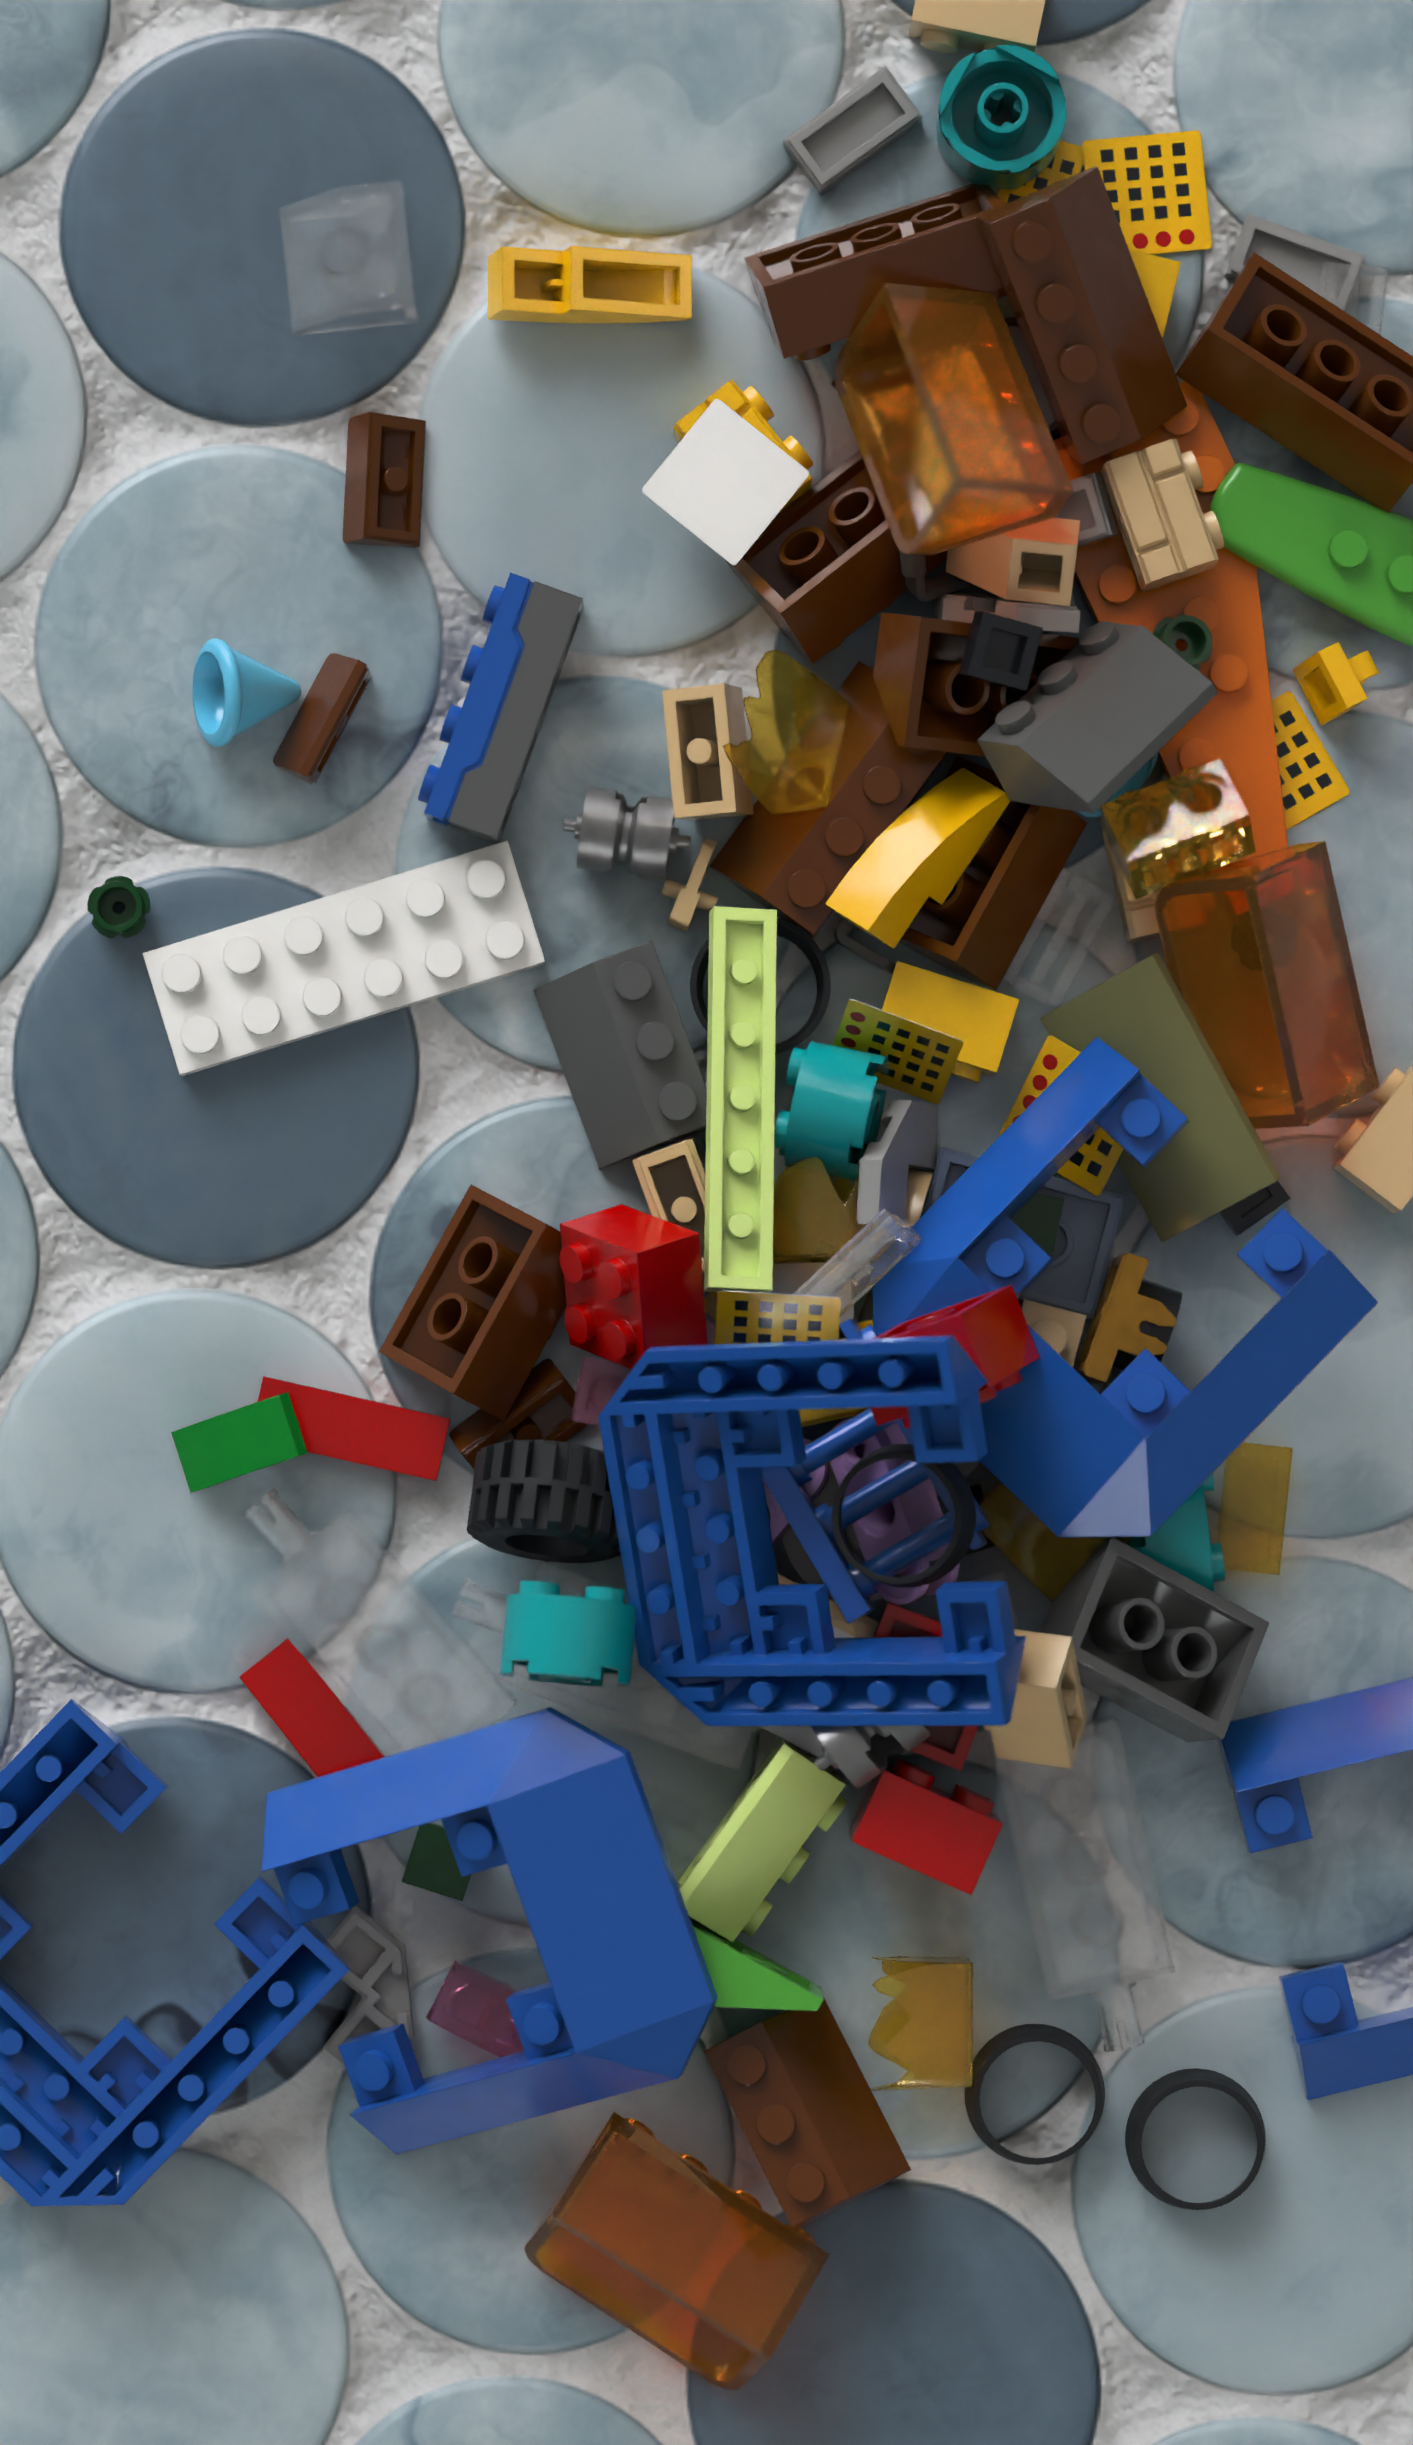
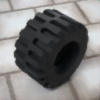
M512 1440L482 1448L476 1455L467 1524L468 1534L494 1550L541 1561L590 1563L621 1555L604 1451L572 1443L548 1440Z

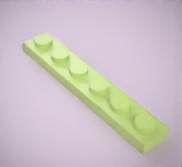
M713 906L709 912L704 1241L705 1292L725 1290L770 1293L773 1290L777 910Z

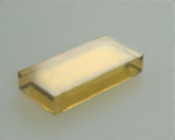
M1243 1442L1225 1460L1217 1543H1221L1225 1569L1280 1575L1293 1448Z

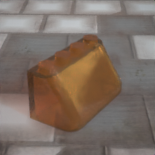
M884 283L839 353L835 369V383L898 549L904 554L931 556L1055 517L1074 491L994 293Z
M1326 841L1295 844L1184 877L1165 886L1160 891L1155 903V914L1167 968L1255 1129L1309 1126L1380 1087Z
M615 2112L604 2123L525 2246V2253L528 2259L543 2273L700 2377L728 2390L742 2388L771 2359L830 2255L818 2247L814 2238L802 2228L794 2229L790 2224H783L762 2210L760 2202L755 2197L743 2190L730 2189L709 2175L705 2165L698 2159L683 2153L677 2154L656 2140L653 2132L645 2124L632 2118H623Z

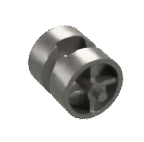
M592 786L587 788L583 814H578L577 820L564 818L563 831L575 832L574 839H579L577 868L606 872V870L612 871L619 861H625L630 874H637V877L662 881L666 880L670 853H676L677 847L689 849L691 836L679 835V828L674 827L675 819L672 798L655 795L642 796L635 806H628L623 793H617V790Z
M811 1726L823 1745L821 1750L824 1753L814 1761L821 1771L831 1764L836 1769L839 1767L858 1789L888 1767L887 1755L893 1751L904 1755L932 1735L929 1726Z

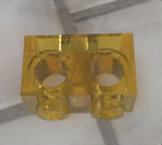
M1221 758L1200 767L1187 768L1177 776L1141 790L1128 791L1117 799L1101 806L1109 845L1135 899L1256 853L1249 814Z

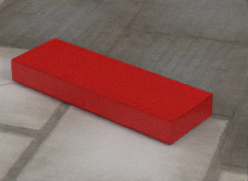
M263 1376L257 1402L288 1392L307 1452L437 1481L451 1422L450 1418Z
M291 1636L239 1676L317 1777L386 1757Z

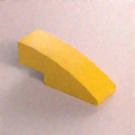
M502 246L488 256V320L547 323H650L688 321L692 318V255L570 246L564 251Z
M961 768L934 786L887 827L852 866L825 904L850 923L894 949L928 897L941 905L944 903L1010 803L1006 792L969 770Z

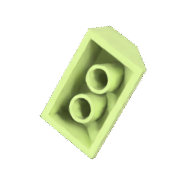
M783 1738L779 1739L677 1881L688 1915L732 1943L741 1930L750 1937L755 1933L773 1907L764 1898L779 1878L787 1884L793 1880L810 1855V1852L804 1849L802 1845L816 1826L827 1832L848 1802V1800L839 1795L846 1786L843 1779L827 1768L821 1771L815 1764L814 1758Z

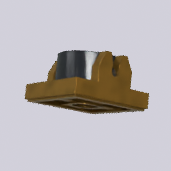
M1129 1252L1114 1258L1096 1308L1094 1319L1090 1325L1075 1368L1085 1380L1096 1384L1106 1383L1111 1370L1122 1373L1145 1348L1157 1360L1162 1361L1177 1321L1182 1292L1143 1279L1149 1263L1148 1259Z

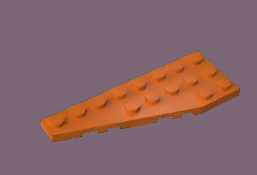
M1185 381L1179 383L1187 407L1139 441L1085 464H1080L1068 455L1062 437L1025 453L1020 458L1036 493L1037 491L1092 473H1100L1103 463L1135 451H1141L1144 448L1170 439H1177L1181 453L1192 451L1198 463L1203 487L1196 489L1195 493L1203 514L1209 512L1213 496L1219 484L1235 463L1202 392ZM1113 512L1118 535L1077 547L1074 577L1095 623L1109 621L1112 623L1144 626L1153 633L1155 626L1164 618L1171 617L1174 619L1179 615L1185 614L1197 617L1203 621L1209 628L1212 636L1210 659L1205 663H1201L1199 672L1214 684L1218 693L1159 750L1158 758L1183 812L1192 811L1194 815L1200 849L1233 918L1248 909L1262 905L1293 889L1257 569L1255 565L1223 547L1216 550L1219 560L1214 568L1176 580L1173 583L1153 590L1142 592ZM1181 640L1176 641V648L1180 651H1185V643Z

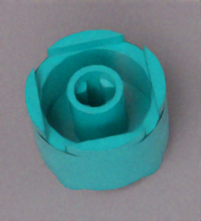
M1000 45L978 53L974 52L964 57L955 65L947 76L941 91L936 117V136L941 154L956 173L976 185H989L992 189L1011 190L1023 186L1046 169L1058 150L1067 117L1064 92L1053 67L1035 52L1015 45ZM1004 108L1012 113L1010 122H1005L1001 127L991 123V115L996 116Z
M814 1041L809 1043L807 1049L793 1048L786 1076V1085L793 1086L792 1091L794 1094L790 1111H779L774 1129V1148L779 1149V1155L784 1156L786 1167L859 1182L860 1165H857L858 1159H861L870 1142L877 1141L886 1090L876 1088L878 1079L876 1072L888 1074L889 1058L887 1056Z
M520 1581L519 1594L507 1595L500 1675L513 1678L514 1666L517 1665L527 1667L530 1681L602 1687L603 1674H618L617 1687L630 1686L637 1607L625 1603V1590L587 1586L584 1598L560 1595L561 1590H559V1584Z

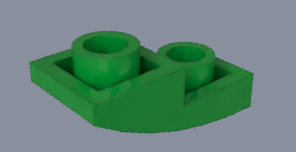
M288 1392L171 1432L190 1493L308 1454Z

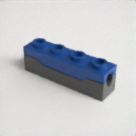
M511 572L505 588L494 585L482 621L492 624L483 648L476 645L472 646L461 676V681L470 684L463 706L461 708L452 704L442 727L439 740L449 744L441 767L430 764L419 792L418 800L427 803L424 811L427 820L446 827L448 825L451 829L494 844L500 843L584 609L583 598L536 581L533 583L530 579Z

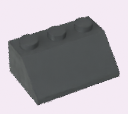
M1109 621L1100 622L1086 629L1079 637V643L1063 659L1044 669L1039 674L1037 683L1020 700L1002 709L997 714L995 723L977 741L1010 801L1094 814L1218 692L1208 678L1144 626L1119 624Z
M652 941L592 962L533 990L599 1169L706 1130L707 1087Z
M1107 1537L1053 1600L1040 1633L1070 1636L1073 1638L1081 1685L1186 1742L1224 1739L1269 1622L1113 1537Z

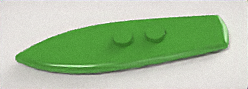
M1237 463L1229 470L1219 484L1209 511L1214 512L1220 525L1224 539V548L1345 616L1394 640L1413 647L1412 518L1394 511L1387 513L1371 503L1245 463Z

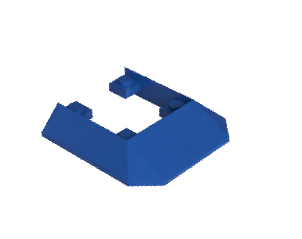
M1096 1037L872 1267L873 1327L877 1334L880 1335L902 1322L1011 1284L1018 1299L1053 1263V1260L1011 1218L1100 1127L1138 1164L1145 1168L1189 1123L1188 1118L1141 1074L1137 1067ZM1281 1208L1237 1253V1257L1281 1299L1192 1391L1145 1348L1100 1394L1028 1325L1040 1358L1019 1370L1023 1379L1021 1382L996 1391V1397L980 1404L988 1454L979 1461L1058 1538L1151 1537L1378 1304V1301L1334 1253L1318 1242L1284 1208Z
M954 1336L651 1347L646 1350L598 1415L629 1604L637 1607L634 1638L639 1665L706 1726L1007 1725L1011 1721L1026 1636H1015L1007 1581L945 1582L936 1590L943 1637L834 1638L826 1584L779 1585L761 1467L797 1466L807 1459L799 1410L908 1406L916 1463L979 1461L988 1452L978 1389L988 1381Z
M1413 1677L1230 1721L1224 1739L1218 1741L1229 1786L1233 1789L1249 1853L1313 1838L1298 1780L1299 1777L1413 1750ZM1342 1962L1279 1976L1293 2034L1291 2036L1307 2100L1413 2075V2007L1357 2020L1345 1967Z
M71 1699L0 1772V1869L76 1791L122 1834L160 1796L168 1785L123 1743L125 1740ZM262 1876L214 1923L259 1970L173 2059L127 2015L84 2058L0 1976V2176L32 2207L124 2205L350 1970L348 1965L311 1921L298 1925L293 1924L285 1899ZM0 1892L1 1960L26 1935L34 1924Z
M549 1707L289 1785L266 1794L262 1872L274 1869L294 1925L349 1910L360 1902L344 1860L342 1848L441 1819L462 1877L508 1864L549 1978V1983L516 1991L506 1999L524 2051L423 2079L404 2023L348 2038L338 2046L360 2106L350 2116L395 2154L657 2085L682 2076L718 1996L629 1750Z

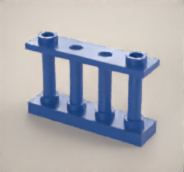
M850 1318L839 1324L847 1340L873 1339L878 1336L871 1324L862 1330L857 1321ZM870 1408L806 1445L807 1459L797 1466L761 1467L762 1478L823 1582L826 1584L847 1623H855L877 1610L870 1596L878 1592L876 1585L880 1584V1582L862 1574L848 1562L834 1536L832 1526L833 1505L829 1507L825 1502L816 1507L804 1484L812 1480L810 1473L894 1423H897L907 1442L913 1444L911 1427L904 1428L901 1418L877 1426ZM908 1460L843 1499L841 1509L843 1529L927 1479H930L949 1511L862 1563L874 1573L891 1577L951 1541L955 1525L953 1502L944 1483L927 1467ZM974 1498L976 1525L970 1548L971 1550H978L988 1544L981 1531L989 1527L990 1524Z

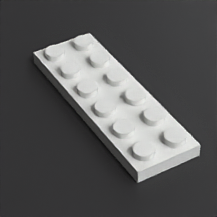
M508 840L142 953L181 1076L546 964Z

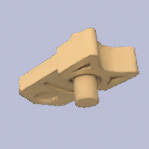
M705 838L687 885L667 878L661 894L676 900L668 925L688 932L697 908L710 912L713 906H716L719 897L703 892L700 889L718 842Z

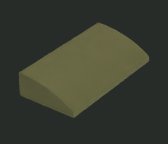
M1159 952L1040 1017L1049 1035L1056 1037L1079 1052H1082L1096 1037L1101 1039L1137 1067L1141 1074L1188 1118L1189 1123L1145 1168L1138 1164L1124 1149L1118 1159L1122 1171L1161 1242L1174 1237L1282 1179Z

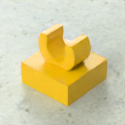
M1339 642L1318 651L1292 669L1321 726L1341 717L1368 699L1361 685L1365 683V680L1379 673L1368 650L1347 659Z

